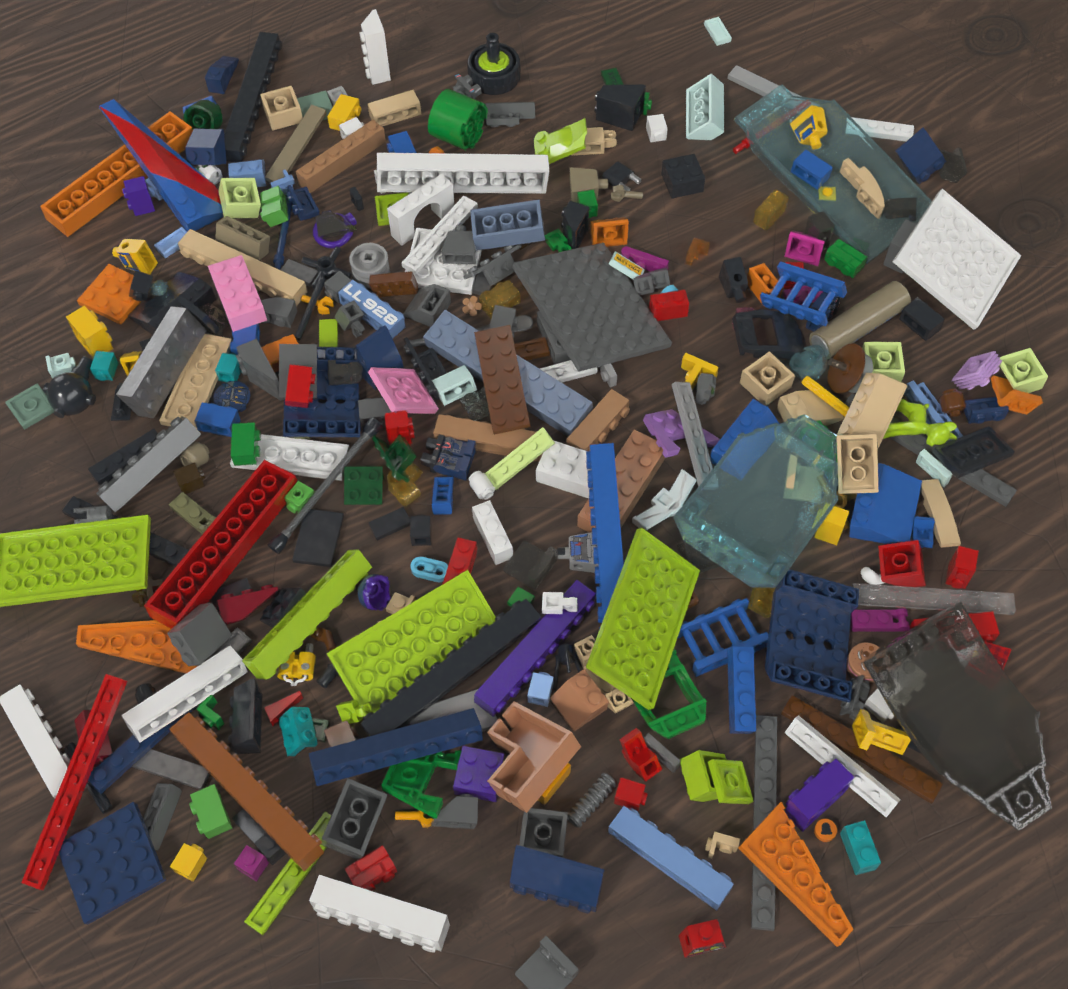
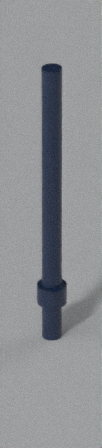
M288 201L289 220L282 223L277 253L274 255L273 260L274 268L281 270V266L284 264L283 254L292 210L291 202L288 203Z

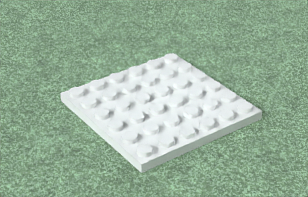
M941 189L896 255L893 263L974 330L980 325L1021 255L945 190Z

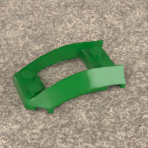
M676 650L672 652L664 678L673 675L690 705L657 719L650 709L648 710L633 700L647 725L667 739L702 725L706 719L707 701L699 693L683 664H681Z

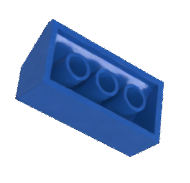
M752 399L712 449L711 463L742 481L782 430V426L767 406Z

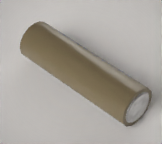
M890 282L828 322L826 326H822L812 332L809 336L812 349L823 360L830 359L845 345L856 342L902 312L903 308L911 303L909 292L900 282Z

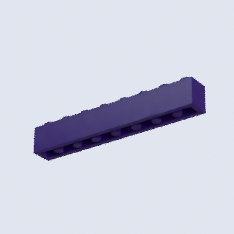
M576 580L564 593L563 598H577V612H569L563 609V614H546L476 691L474 703L492 717L497 712L501 713L507 706L506 702L510 697L514 698L519 693V687L524 682H529L533 675L532 672L536 668L540 669L543 666L549 653L553 654L559 646L558 643L570 635V629L574 625L578 626L584 613L586 611L590 612L596 604V593Z

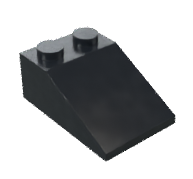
M244 809L231 818L272 866L286 854Z

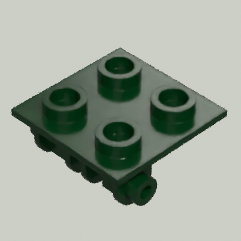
M344 467V505H382L383 467Z

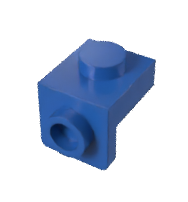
M916 516L912 529V541L919 540L922 548H932L935 519Z

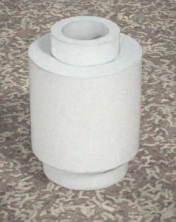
M481 471L474 472L469 477V485L479 499L487 500L491 498L495 487L485 473Z

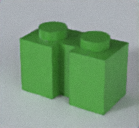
M276 186L260 192L262 208L260 215L262 220L267 222L270 227L288 221L287 200L280 187Z
M215 784L190 794L192 802L189 805L193 815L197 814L199 821L196 822L200 834L204 833L210 839L233 828L220 792Z

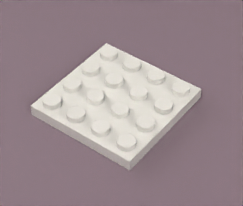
M416 228L410 253L429 234L431 229ZM442 246L418 274H414L418 288L436 284L449 289L453 293L472 295L476 275L465 280L463 276L468 274V269L474 266L478 267L482 250L476 251L475 248L476 264H443Z

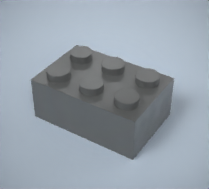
M347 778L321 839V845L357 860L361 859L387 794Z

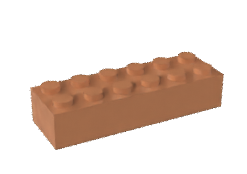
M633 430L615 458L620 527L623 526L666 458L662 454L663 448L658 447L656 444L657 440L636 430ZM588 499L578 514L577 526L590 533L595 526H591L590 509L593 507H589Z

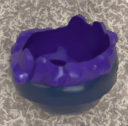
M371 574L363 579L358 587V598L364 608L383 611L384 607H387L391 600L388 577Z

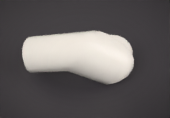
M864 567L861 570L862 578L870 585L877 586L885 583L881 580V574L878 575L869 567Z

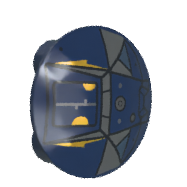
M226 382L215 391L214 403L223 407L230 406L237 409L238 412H242L246 409V405L250 400V390L242 382Z

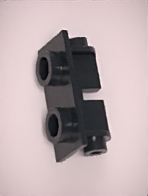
M119 383L115 390L111 421L130 420L131 408L116 395L123 383Z

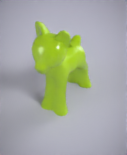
M901 399L896 411L903 413L909 421L890 423L883 439L900 435L926 434L928 436L926 440L927 445H942L948 439H957L956 435L951 432L956 429L957 425L951 421L928 424L926 421V410L929 408L928 403L922 405Z

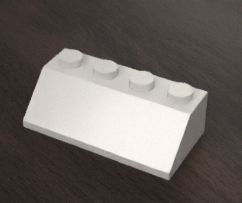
M375 9L361 24L362 32H359L361 42H364L361 45L362 51L366 55V57H363L365 67L368 68L365 69L367 79L371 80L372 85L391 81L385 33Z

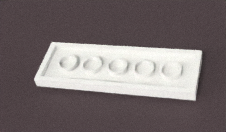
M261 434V441H258L261 454L260 457H257V465L234 466L232 458L230 465L233 468L256 470L263 460H266L294 475L326 479L350 448L347 444ZM344 469L337 476V478H335V480L342 481Z

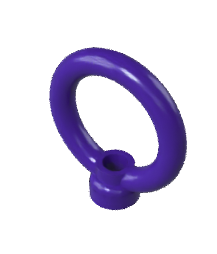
M350 212L346 215L339 213L326 214L315 223L313 237L319 245L325 248L341 247L351 239L353 226L357 222ZM330 220L342 221L343 225L347 228L346 234L337 241H326L320 236V228L324 223Z

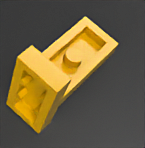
M685 353L682 358L681 368L688 371L685 376V382H690L692 390L697 384L698 375L701 373L713 374L717 378L719 367L688 353Z
M860 709L852 725L858 746L864 750H867L870 744L903 755L912 739L910 733L871 720L869 712Z

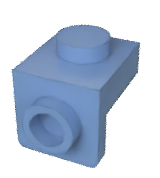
M285 169L283 170L284 178L270 182L271 188L279 186L286 195L287 186L291 185L293 188L295 181L293 176L289 175Z

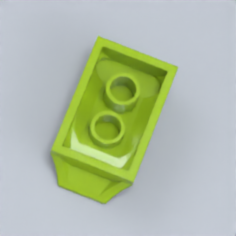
M586 118L549 134L546 131L538 132L534 138L535 155H548V162L551 164L585 149V137L587 134Z

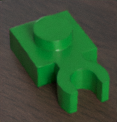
M559 229L545 235L544 241L552 251L558 250L559 253L571 250L567 238Z

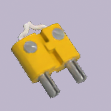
M308 643L306 651L300 652L299 655H295V652H292L289 655L288 661L278 667L277 677L280 680L290 682L291 686H297L299 682L312 680L316 659L315 654L312 653L313 644L310 643L309 645Z

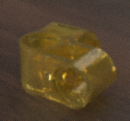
M414 462L405 470L410 479L408 483L402 479L401 481L395 479L391 474L392 471L387 475L388 490L404 507L421 495L414 482L419 479L423 471Z

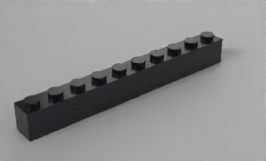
M259 33L224 134L226 161L242 162L244 156L247 155V146L251 143V134L255 131V122L259 119L260 108L263 107L260 94L267 92V86L271 82V74L274 73L275 62L278 61L279 50L281 51L282 41L279 40V35L276 33Z
M524 599L522 602L520 600L516 601L510 607L511 610L506 614L504 612L499 614L494 619L495 622L490 626L486 624L478 631L479 634L477 636L467 638L462 643L463 646L460 649H453L446 655L447 658L444 661L434 663L430 667L431 671L425 675L422 673L413 680L414 683L408 688L407 686L401 688L396 693L397 696L394 699L385 700L379 706L380 709L378 711L368 713L363 718L362 728L370 737L404 727L535 627L541 620L540 614L527 599Z

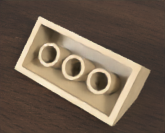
M866 373L835 438L837 439V436L877 434L879 448L907 385L880 373Z

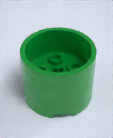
M445 89L439 94L430 111L428 132L432 137L465 151L468 148L472 149L484 131L481 128L483 120L487 118V106L454 90Z

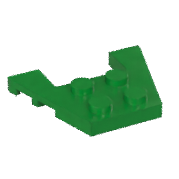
M456 750L453 754H444L441 751L437 754L423 756L390 766L383 780L382 790L437 819L443 805V798L425 795V790L436 767L457 770L461 750Z

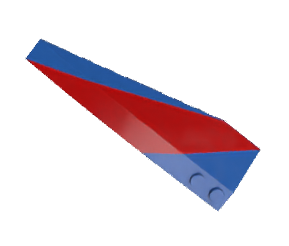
M110 100L99 106L102 113L187 232L189 229L197 231L224 217L219 190L210 180L116 100Z

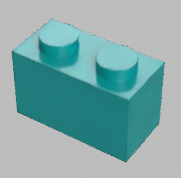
M861 821L844 826L840 836L855 875L876 870L881 861L866 822Z

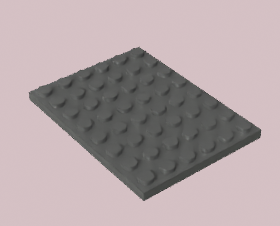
M604 242L514 262L512 266L578 372L670 348L672 344L656 318H653L652 312L639 293L636 292L628 277L609 265L612 254Z

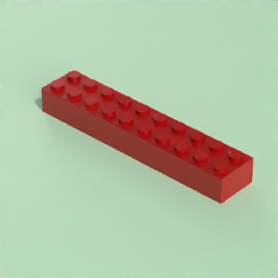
M263 460L144 605L149 616L172 629L199 604L208 603L286 505L284 497L297 483L296 475Z

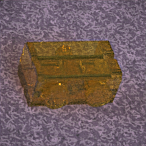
M777 189L774 190L755 210L753 222L764 230H768L787 209L789 197Z
M507 280L504 283H498L495 288L489 291L482 292L479 296V303L482 304V310L492 319L495 305L512 308L520 303V292Z

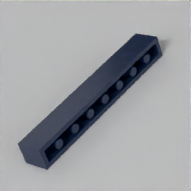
M474 708L308 754L316 786L481 741L483 740L482 728Z

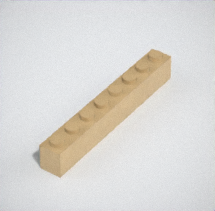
M189 229L178 242L181 254L201 265L209 266L242 255L256 290L262 291L272 298L281 297L295 300L297 306L301 301L302 295L307 294L305 281L194 230Z

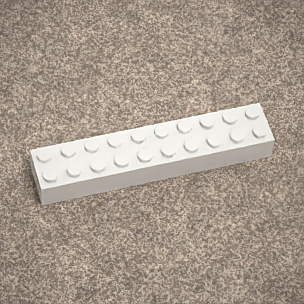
M377 153V192H414L443 174L453 183V193H546L549 176L548 155Z

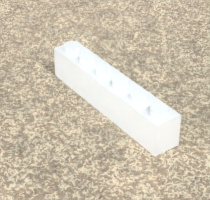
M228 646L124 713L122 717L137 740L142 742L203 702L208 696L214 695L246 674L248 671L242 662L243 659L231 646Z
M18 685L0 696V704L50 793L56 798L71 760L66 753L62 754L60 748L63 746L57 737H52L50 732L53 729L47 720L43 721L41 716L44 713L39 705L33 704L32 700L35 697L29 688L25 690L21 685Z

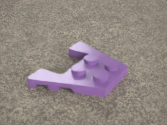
M670 409L646 414L643 422L651 435H655L657 438L656 444L658 447L663 448L662 454L664 457L678 455L680 448L673 441L685 438L679 413ZM702 428L707 448L715 446L720 439Z

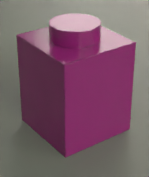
M248 845L245 846L234 862L238 871L256 882L269 864L264 855Z

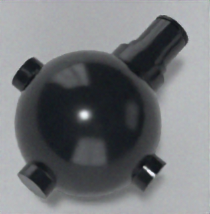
M83 356L71 372L58 374L50 383H45L43 391L47 394V400L54 409L53 414L55 416L64 418L65 415H76L87 409L89 405H94L96 396L93 395L91 385L88 382L89 371L93 362L90 358Z

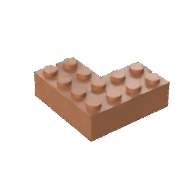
M513 701L502 714L512 731L510 732L499 718L487 732L498 748L510 754L487 782L499 797L509 803L512 802L514 806L527 813L581 746L571 731Z

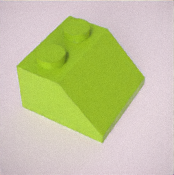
M698 750L680 759L681 770L685 778L690 800L706 802L718 799L708 761L712 759L726 760L725 754Z

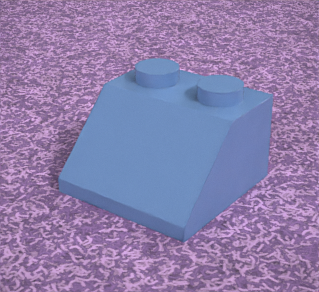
M264 159L228 164L229 178H255L257 187L266 186Z

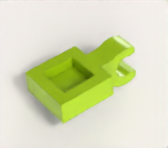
M357 700L341 702L336 706L342 722L347 720L349 724L361 721L367 712L373 711L370 703L358 705Z

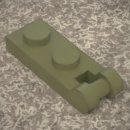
M184 492L168 504L175 513L202 535L216 519V517L209 514Z

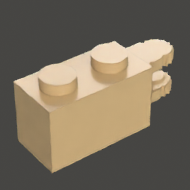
M603 127L587 128L585 137L586 148L571 154V156L604 154V148L617 145V140L615 139L616 132L613 130H603Z

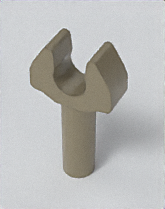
M623 185L613 186L611 199L620 202L624 197L642 199L643 192L626 191Z

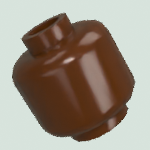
M955 388L943 391L939 397L942 412L950 415V417L960 416L961 411L966 408L963 393Z

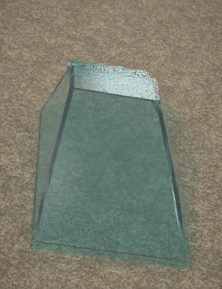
M781 84L734 119L746 133L752 152L843 242L867 256L866 264L890 246L892 239L905 220L918 224L932 202L834 99L828 101L793 96ZM811 105L824 109L828 130L827 134L820 139L822 146L815 150L810 145L801 144L790 125L793 120ZM805 149L833 167L830 178L818 190L791 173L794 160ZM849 158L859 169L865 166L877 181L885 205L879 219L870 213L864 204L856 197L858 190L840 173L843 160ZM831 188L833 190L832 195L825 196L822 193L823 189ZM886 209L895 211L894 215H892V217H895L894 219H887L889 216H886Z

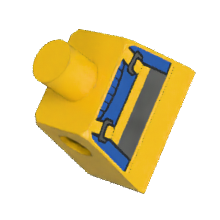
M811 105L790 123L801 144L810 145L814 150L822 146L820 139L828 131L822 107Z
M124 239L119 247H114L112 252L114 257L120 259L125 268L133 271L151 274L158 263L145 240Z

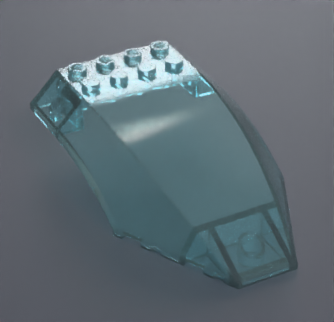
M805 414L795 419H787L786 422L781 424L774 423L764 428L754 429L751 433L738 434L709 475L675 514L674 520L684 542L750 587L776 588L838 501L836 490L838 486V479L836 477L838 474V462H836L837 435ZM795 474L794 488H786L787 478Z

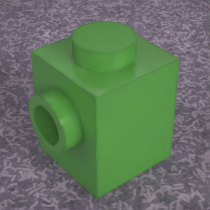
M298 481L284 497L287 509L292 513H299L312 495H314V490Z

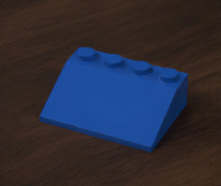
M878 463L879 493H857L850 523L849 537L883 544L910 541L922 481L890 466Z

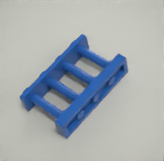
M780 261L777 266L780 276L777 284L770 295L763 292L760 294L763 306L768 309L779 310L783 314L793 315L801 320L811 321L815 325L826 326L828 321L825 312L832 300L837 296L844 298L847 294L845 282ZM786 281L796 282L786 300L777 297ZM802 286L811 287L812 289L802 305L793 303ZM818 291L828 293L818 311L809 308Z
M748 598L744 600L737 599L727 607H718L710 614H701L691 622L685 621L682 623L677 639L684 636L696 659L692 669L695 677L728 664L727 650L732 647H753L754 652L767 647L769 634L767 632L757 633L745 611L749 605ZM735 614L739 615L750 635L748 640L742 642V640L738 639L727 619L728 617ZM720 621L732 643L731 647L727 649L721 648L709 625ZM699 629L703 630L714 651L713 655L703 656L691 634L692 632Z

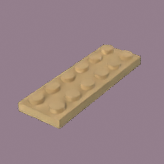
M204 334L176 381L159 420L161 425L171 426L170 423L176 417L184 416L197 429L194 420L201 403H208L218 381L215 369L222 353L229 354L230 343L233 342L232 339Z

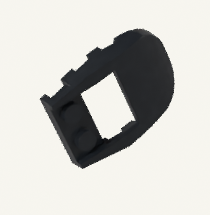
M759 309L736 313L732 318L739 353L742 356L747 352L752 353L754 358H761L770 351L777 359L785 358L786 360L798 358L804 350L801 330L797 322L788 314ZM753 318L772 319L778 346H758L752 321Z

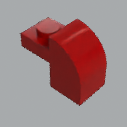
M635 728L619 739L623 747L622 754L626 761L645 782L662 771L657 755L646 746L640 730Z

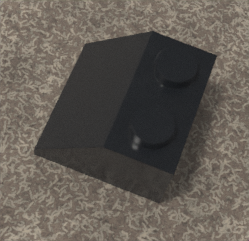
M570 201L567 207L564 206L561 216L563 221L561 228H563V235L567 238L568 245L572 250L579 248L589 229V207Z

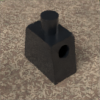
M741 257L724 260L719 273V280L727 298L735 297L736 303L744 302L746 300L745 292L748 280Z

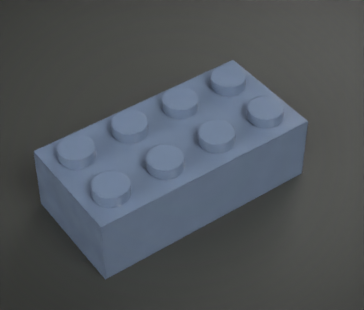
M540 200L470 210L476 251L545 240Z

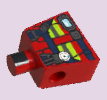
M718 919L687 926L678 935L684 958L726 948Z

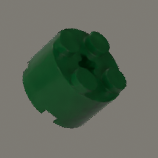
M200 100L194 103L184 112L183 116L184 122L190 125L193 130L219 129L223 120L220 106L209 100Z

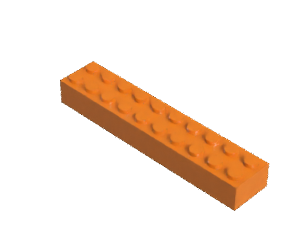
M171 111L148 127L178 154L186 149L185 147L193 132L190 125ZM124 144L40 207L46 220L69 237L124 196L122 189L125 188V180L142 176L146 179L148 176Z

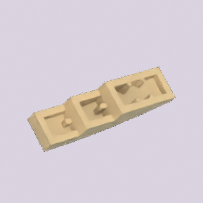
M921 480L920 491L924 497L923 505L929 518L935 519L933 533L940 547L960 546L961 542L956 523L939 480Z

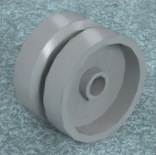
M364 243L357 246L351 252L349 258L353 279L358 284H363L365 288H371L369 285L370 275L390 273L387 252L379 244Z

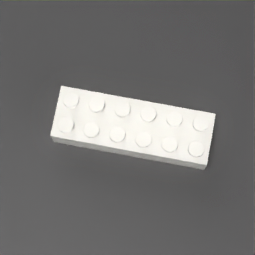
M322 875L318 876L309 900L317 915L322 918L329 919L330 916L338 918V922L348 926L351 923L359 925L358 928L363 931L371 932L375 930L380 932V936L392 939L394 936L400 938L402 943L410 946L416 943L422 945V949L435 953V950L442 951L450 926L446 914Z

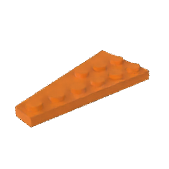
M156 620L78 625L76 645L80 648L182 673H188L198 666H188L183 662L181 654L173 646L167 634L171 628Z
M780 802L738 849L838 947L853 931V927L840 904H837L830 892L831 888L828 883L824 882L819 873L821 871L805 842L798 836L792 819L789 820L784 811L785 807Z

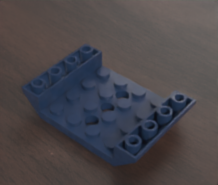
M317 347V400H313L312 403L309 402L308 408L286 406L284 399L283 437H360L358 372L350 371L353 364H350L351 362L359 363L356 348ZM320 399H323V400H325L326 402H325V403H318L317 401L320 400ZM337 400H343V401H345V402L342 403V404H339V403H337L336 401H337Z
M787 568L782 570L773 593L765 670L770 681L845 702L851 701L852 682L846 680L850 618L851 612L858 608L859 589ZM790 631L794 638L789 639L785 632ZM805 636L811 638L812 645L807 644ZM824 641L831 645V650L825 648Z

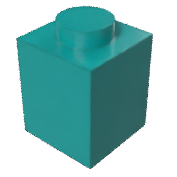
M96 351L90 369L95 379L113 381L119 363L113 352Z
M222 353L215 369L219 381L229 382L238 380L241 370L235 354Z

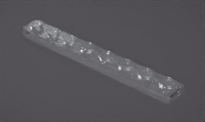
M852 584V587L859 589L858 605L976 613L993 611L994 614L1014 615L1016 612L1014 593Z

